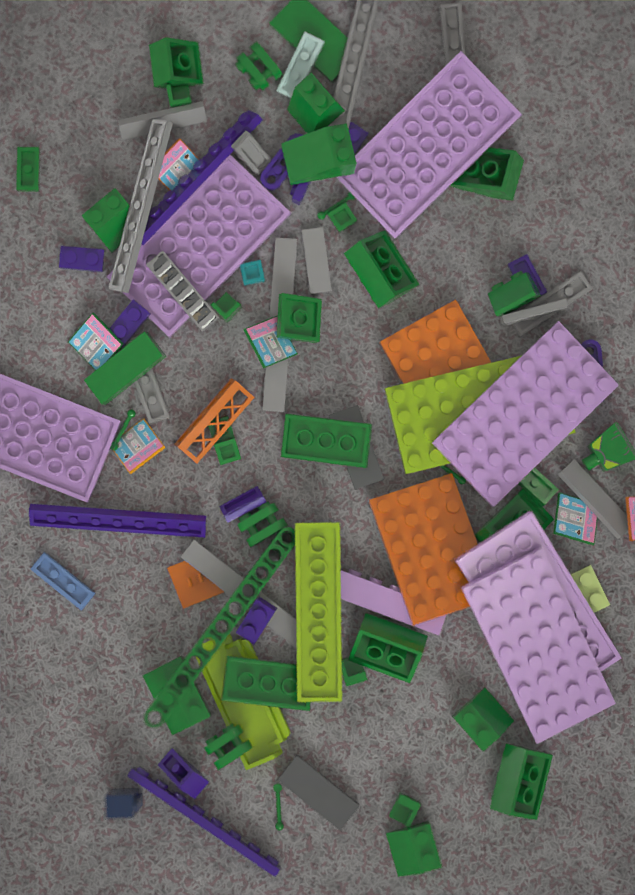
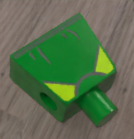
M615 422L587 446L591 454L582 459V463L588 471L599 465L601 470L605 472L635 460V450L619 424Z

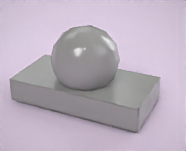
M247 131L231 145L237 156L257 176L263 172L272 160Z

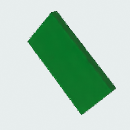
M291 0L270 21L269 25L295 49H297L304 32L325 41L314 67L332 83L339 76L348 37L308 0Z
M286 414L281 457L367 468L372 424Z
M226 656L221 701L310 711L311 702H297V664Z

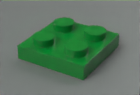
M286 293L279 294L277 338L311 343L320 342L322 299Z

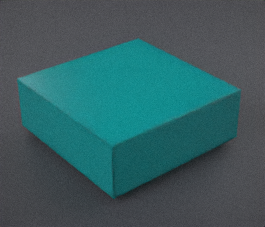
M261 260L246 262L240 265L244 286L265 282Z

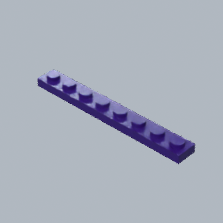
M250 110L242 113L238 121L224 132L223 137L209 148L208 153L202 159L195 162L193 169L179 179V184L173 190L168 191L157 206L150 209L141 245H144L234 151L231 145L245 131L251 133L263 121L257 113Z
M30 504L29 506L30 526L203 538L206 536L205 515Z
M140 766L138 769L133 767L127 776L272 876H277L281 867L278 865L279 861L269 854L267 857L259 852L261 849L252 842L247 844L242 841V836L235 830L227 831L222 827L224 825L223 822L215 817L210 819L205 816L204 809L196 804L192 807L186 803L187 798L177 791L173 794L167 790L168 785L160 779L154 781L148 777L150 773Z

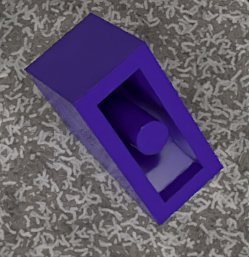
M173 748L158 764L180 790L194 799L209 783L199 770Z

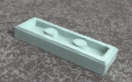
M304 32L276 90L277 92L289 98L292 97L295 86L310 74L325 41Z

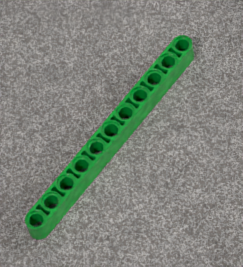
M286 527L275 535L144 712L143 721L146 726L157 728L166 721L295 546V529ZM283 533L290 534L292 538L290 544L282 541ZM270 550L278 553V561H272L269 558ZM257 568L265 570L266 576L264 579L256 576ZM244 585L252 588L253 594L251 597L243 594L242 588ZM231 603L238 604L240 611L237 615L230 612L229 606ZM217 621L225 622L227 629L224 633L216 629ZM204 639H210L213 642V649L211 651L203 648L202 642ZM192 656L200 660V666L197 669H193L189 665V660ZM178 675L186 677L187 683L184 687H179L176 684L175 679ZM164 693H170L173 696V703L170 706L162 702ZM151 711H156L160 716L157 724H152L148 720V715Z

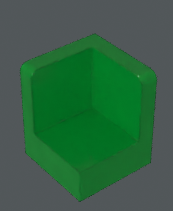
M166 84L170 108L192 104L189 85L171 88L170 84Z
M227 292L216 303L213 302L210 305L226 323L242 308V305L236 302Z
M349 657L342 659V675L346 687L368 680L362 665L348 661Z
M400 792L389 817L410 828L421 803Z

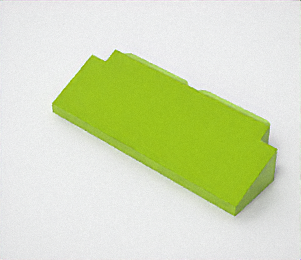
M229 634L204 667L202 673L226 727L232 723L235 726L240 725L244 731L239 735L241 741L244 743L249 740L253 745L252 749L240 756L245 769L249 770L283 754L279 743L288 739L290 729L280 708L221 701L226 656L258 659L250 641L243 640V638L233 641L231 634ZM211 640L202 644L203 648L207 651L213 649V642Z

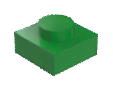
M346 202L327 214L338 233H341L357 222L356 217Z

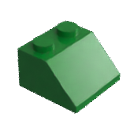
M165 37L149 45L154 87L167 89L166 84H170L171 88L204 84L198 42Z
M312 73L295 86L287 111L307 134L328 127L345 111Z
M114 188L81 215L111 253L120 246L130 205Z
M522 271L517 272L510 277L511 281L506 284L500 282L491 287L492 291L488 293L497 317L509 314L541 296L528 272L524 274Z
M485 687L452 716L483 752L514 722L512 717Z
M429 821L412 825L410 828L405 827L386 833L398 877L422 874L442 868Z

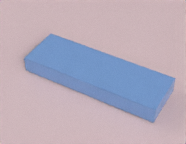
M46 552L31 567L34 573L81 611L96 594Z

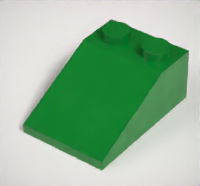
M347 123L324 127L281 143L290 185L351 175L355 172L357 163Z
M489 147L450 186L491 198L513 201L524 159L516 150Z
M522 488L480 528L475 537L481 543L529 511L533 513L543 531L554 519Z

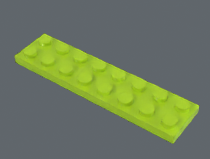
M340 522L295 523L297 702H342Z

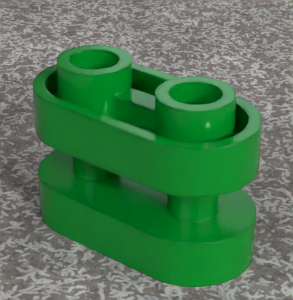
M256 41L249 46L252 53L249 56L243 52L236 57L237 62L235 65L242 74L245 72L251 78L248 81L256 91L258 89L264 91L269 87L267 82L269 77L276 81L283 74L276 63ZM257 60L265 68L262 73L253 64Z
M267 501L257 507L259 510L257 513L251 515L249 512L239 518L240 523L237 526L241 533L248 530L251 535L246 540L250 548L288 526L284 518L276 519L274 514L279 509L275 503L270 504ZM267 519L270 525L258 531L255 525Z
M232 723L222 730L224 733L218 738L217 735H214L205 741L207 746L204 749L208 756L215 753L218 757V760L213 763L217 770L222 769L253 748L249 740L244 743L241 741L239 735L244 731L240 725L235 726ZM231 741L235 749L226 754L222 747Z

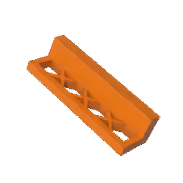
M231 378L174 445L198 464L255 397L236 380ZM238 390L247 396L242 404L233 405V396ZM230 408V418L227 421H219V412L222 409ZM208 425H216V434L211 438H204V429ZM193 442H201L202 450L195 457L187 449Z

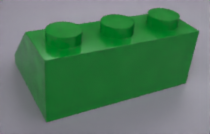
M385 230L358 241L344 253L378 309L390 304L420 285Z
M365 613L348 661L411 683L422 657L428 636Z
M183 656L143 675L154 699L184 660ZM178 675L175 682L179 687H184L187 679L184 675ZM195 681L165 721L172 735L212 715ZM164 693L162 702L170 706L173 703V696L170 693Z
M506 743L489 809L509 816L537 820L553 755Z

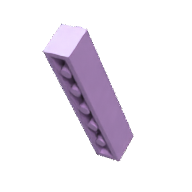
M349 569L348 573L341 571V599L412 625L399 587L391 585L390 588L381 585L383 581L370 577L368 581L360 578L362 573ZM446 615L415 625V627L439 635Z

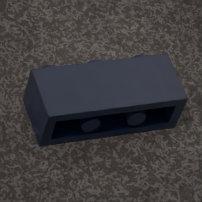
M139 788L111 789L105 795L106 819L134 818L139 809L143 807V793H139Z

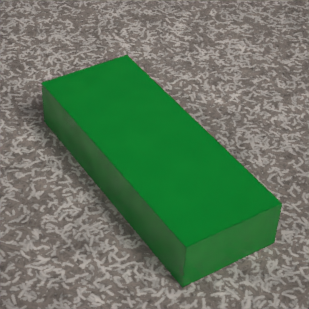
M144 331L84 379V381L100 403L107 405L167 356L150 333Z

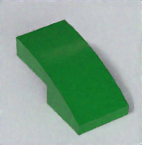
M228 415L220 417L219 421H227L229 419ZM208 425L211 437L216 434V425ZM230 425L214 444L220 465L241 459Z

